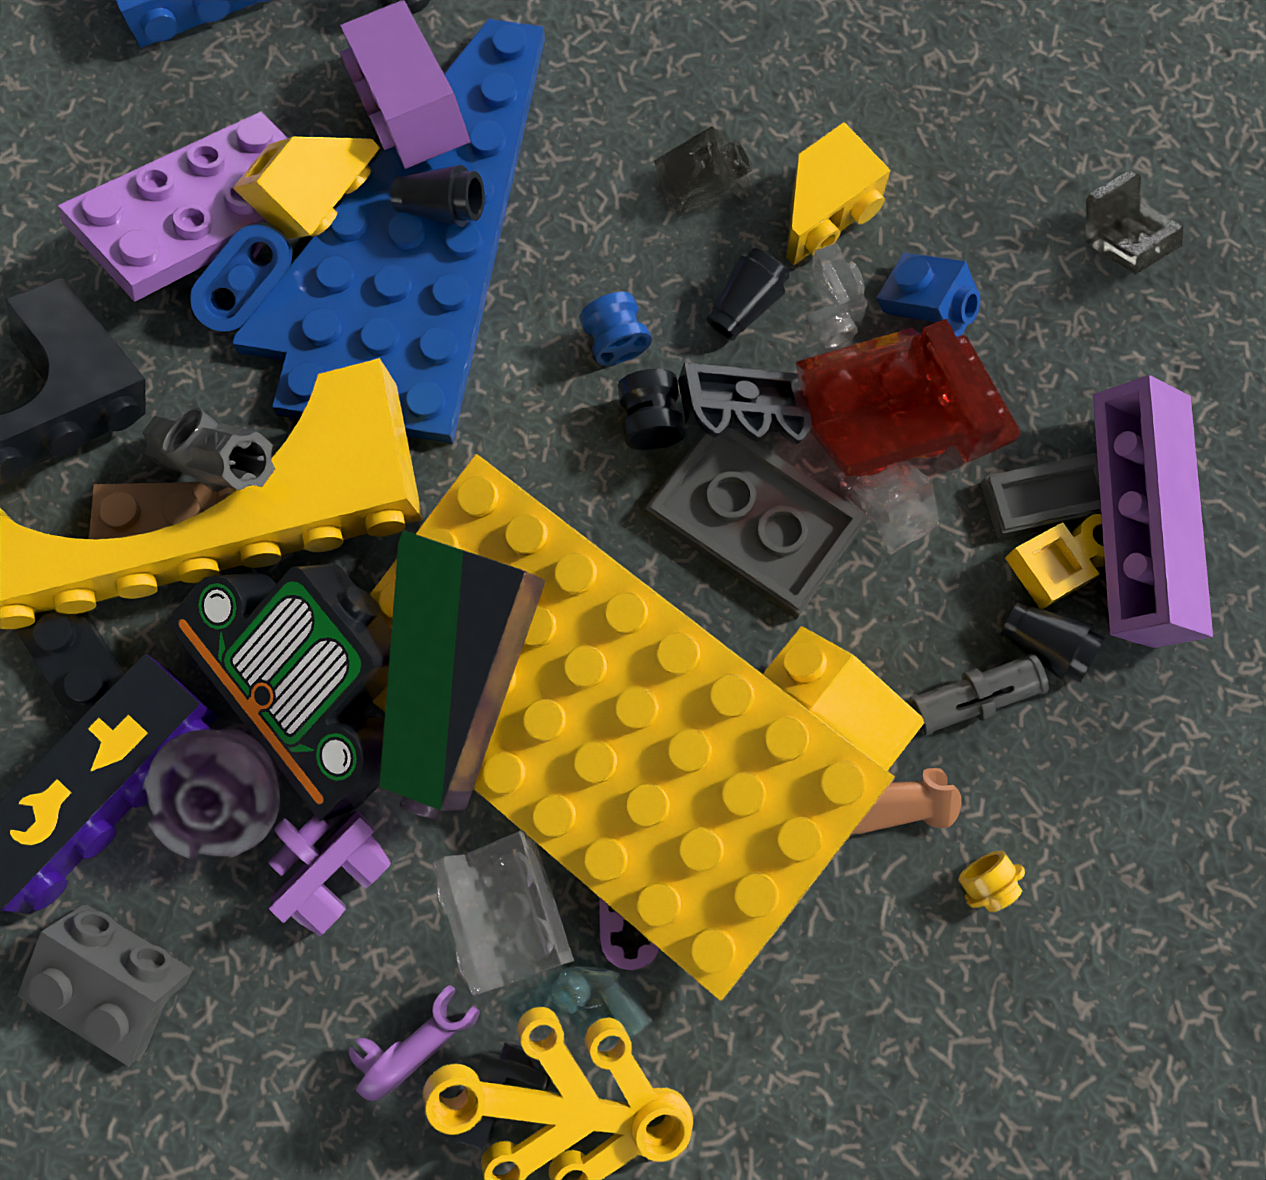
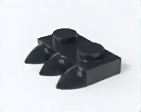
M684 362L678 378V385L686 424L698 425L706 434L714 438L720 435L726 427L740 429L745 436L753 441H758L767 431L779 432L792 444H799L808 435L812 424L811 414L799 373Z

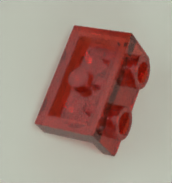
M947 319L924 327L910 362L965 463L1014 443L1021 434L1020 429L968 337L965 335L956 337Z

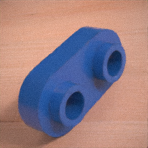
M264 222L250 223L237 231L192 288L190 296L191 307L198 320L208 328L216 331H231L242 326L288 271L292 262V247L287 236L276 226ZM256 242L266 243L273 253L271 262L260 263L255 260L251 252L252 245ZM223 287L233 292L236 300L233 307L226 308L218 304L215 299L217 288Z

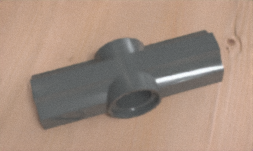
M199 407L193 408L183 415L176 413L165 418L154 416L142 432L147 444L145 455L163 468L195 477L213 492H219L227 487L238 491L253 485L263 487L275 470L271 460L273 445L257 431L218 423Z

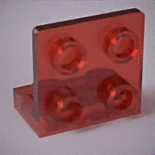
M913 328L796 361L800 390L811 414L812 424L810 432L847 477L875 475L882 472L889 465L915 457H934L943 453L948 447L967 441L966 428L927 391L922 337Z

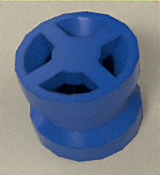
M621 291L601 296L589 303L579 315L583 331L594 339L592 352L596 362L602 366H613L634 359L647 350L652 343L648 327L637 320L638 304L631 293Z

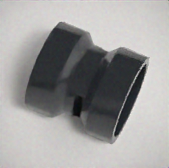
M646 369L633 372L620 379L617 387L620 405L627 410L628 414L623 423L625 442L628 447L637 450H652L675 445L684 439L686 433L683 415L675 408V402L680 397L675 373L665 369Z

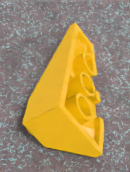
M803 626L797 630L763 673L769 680L887 771L924 724L921 715L853 654Z

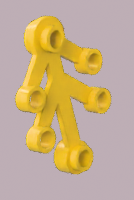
M535 1007L525 1012L518 1022L517 1034L524 1052L534 1059H539L560 1093L480 1082L478 1075L471 1068L461 1064L445 1065L436 1070L426 1081L423 1090L427 1118L436 1130L445 1134L466 1132L478 1123L482 1116L548 1124L518 1145L508 1141H501L487 1148L481 1158L484 1180H526L529 1174L551 1159L553 1161L549 1167L550 1180H562L563 1176L572 1170L582 1171L581 1176L577 1180H602L638 1155L656 1162H664L677 1157L687 1147L693 1127V1115L684 1097L673 1089L653 1088L631 1054L632 1042L624 1026L613 1018H602L595 1021L586 1032L585 1045L595 1065L602 1069H610L628 1103L599 1099L564 1044V1031L557 1015L545 1007ZM540 1025L552 1027V1031L547 1038L541 1041L529 1039V1035L535 1027ZM608 1036L619 1037V1041L613 1049L609 1051L597 1050L599 1043ZM453 1085H463L465 1087L463 1092L455 1098H444L440 1095V1092ZM666 1115L659 1125L647 1126L654 1118ZM593 1131L615 1133L586 1156L576 1150L565 1151ZM511 1161L515 1163L514 1168L506 1174L498 1175L493 1173L494 1168L502 1162Z

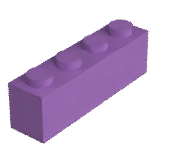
M1151 375L1093 394L1110 635L1151 648L1213 637L1191 396Z

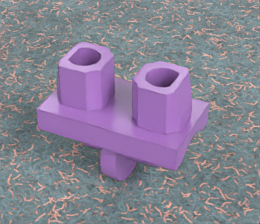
M358 810L319 849L314 844L331 827L326 820L320 822L314 815L299 830L291 822L283 819L274 828L285 845L268 861L271 867L283 876L300 858L305 862L270 897L273 903L269 906V910L283 923L292 916L298 923L319 936L323 935L346 909L345 904L323 883L342 866L366 889L391 865L390 859L378 841L372 836L374 833L372 824Z

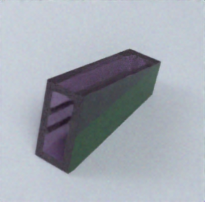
M405 530L402 531L398 542L380 788L401 795L402 799L399 805L401 808L424 817L438 819L441 811L466 810L546 581L527 571Z

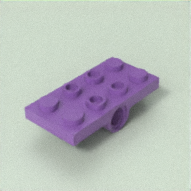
M262 112L256 113L58 205L61 221L135 302L207 264L210 265L233 235L244 226L255 222L268 223L233 189V186L268 144L287 139V137ZM256 242L252 245L251 252L254 259L261 249L262 242Z

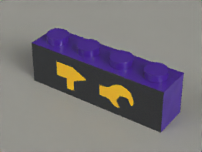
M146 653L0 800V909L2 911L31 914L34 910H42L53 903L67 887L68 880L65 877L83 858H92L104 850L115 837L117 830L114 826L132 807L138 808L149 802L164 784L162 776L180 757L187 758L197 752L210 737L211 729L209 726L219 715L167 667Z

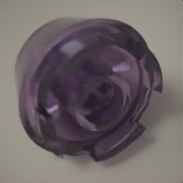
M237 729L197 730L184 733L170 740L154 757L143 786V790L147 789L149 806L154 816L149 822L151 830L166 847L189 859H194L198 853L210 856H229V858H232L253 848L271 831L279 811L280 797L277 765L253 735Z

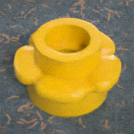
M994 851L980 857L966 867L959 876V882L967 892L965 898L970 907H985L988 912H996L1012 904L1021 895L1022 889L1017 881L1023 878L1025 871L1021 864L1013 865L1004 851Z

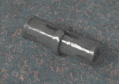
M1030 653L1024 655V658L982 673L977 668L962 673V680L920 695L910 696L909 700L910 706L922 716L924 724L920 731L927 736L936 730L975 716L980 721L995 717L996 709L1037 694L1047 693L1049 684L1041 662L1036 655Z

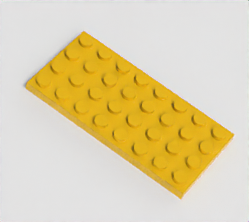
M475 454L416 534L524 570L525 573L455 773L717 999L722 1001L895 779V776L485 459ZM397 559L370 593L379 605L380 616L391 629ZM387 686L373 700V703L384 712L386 709Z

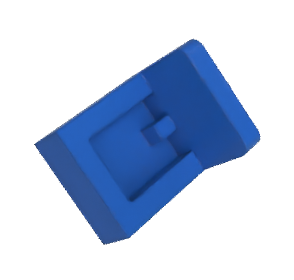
M904 252L876 297L882 311L886 314L935 322L943 342L957 344L967 325L975 320L981 301L980 293L966 261Z

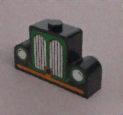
M337 564L292 567L277 584L267 575L260 573L206 577L195 585L166 620V624L320 822L357 809L380 786L385 720L375 716L367 717L365 714V709L386 688L388 683L392 629L380 616L378 603L369 593L357 587Z

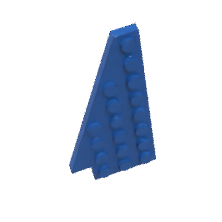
M488 19L444 74L455 94L470 143L406 169L395 147L383 150L369 167L371 172L364 183L348 194L335 209L337 216L331 225L320 235L313 237L289 267L286 274L236 333L232 344L238 353L285 360L272 405L278 416L300 419L311 397L318 374L380 358L397 385L406 436L453 444L544 46L543 26ZM456 165H464L468 171H476L482 178L485 191L483 213L478 221H468L463 227L407 213H398L392 205L391 186L394 178L397 176H407Z

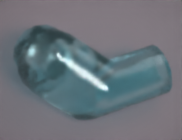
M577 965L562 971L552 985V1001L560 1011L573 1014L576 1011L605 1012L609 1018L618 1020L624 1026L630 1038L653 1021L622 976L612 968Z

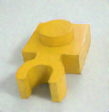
M1102 514L1089 516L1072 533L1069 532L1062 522L1014 548L1005 557L1040 609L1048 607L1087 585L1099 575L1096 568L1105 566L1104 546L1098 544L1093 537V531L1102 524Z

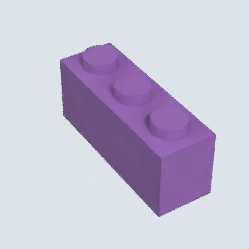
M404 0L340 25L349 48L340 51V55L384 150L395 147L406 169L470 143L455 94Z

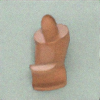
M925 769L922 781L892 782L852 834L867 833L924 820L926 824L933 827L948 828L954 824L961 809L960 792L956 786L947 785V776L942 769Z

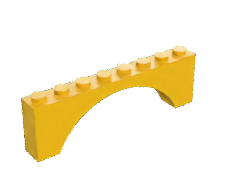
M378 358L318 374L311 397L298 423L285 443L271 458L275 470L263 487L253 485L247 486L240 491L236 490L227 498L202 513L175 525L124 538L75 539L45 534L21 526L14 522L0 508V629L28 627L35 623L36 613L53 609L63 614H78L94 609L98 601L118 596L129 599L147 597L155 594L158 591V586L177 581L199 583L206 577L219 575L221 570L241 565L251 568L270 566L279 562L281 555L304 549L310 552L330 551L340 547L344 539L364 534L376 537L393 535L404 530L405 524L423 520L397 385L381 359Z

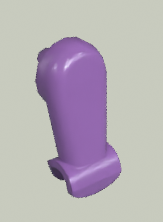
M449 985L438 995L434 1002L432 1010L434 1016L404 1042L398 1041L384 1052L376 1043L369 1039H356V1043L367 1053L366 1057H364L351 1046L348 1050L352 1063L365 1074L356 1092L367 1101H377L384 1098L403 1083L457 1032L470 1029L476 1023L480 1011L475 1006H472L462 1020L452 1023L447 1017L446 1009L456 989Z

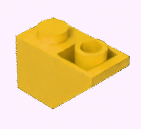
M845 122L799 154L793 184L786 258L793 266L810 253L814 257L825 253L837 241L843 229L854 221L859 225L866 223L877 214L885 202L883 195L891 170Z
M290 137L268 144L233 186V189L269 224L279 228L288 239L310 235L316 237L324 232L336 218L337 211L333 207L343 194L352 193L368 178L371 169L367 164L380 147L373 139Z

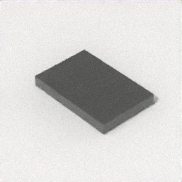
M727 427L716 438L703 432L645 508V515L796 619L804 611L869 519L868 515L767 448L751 440L738 429Z

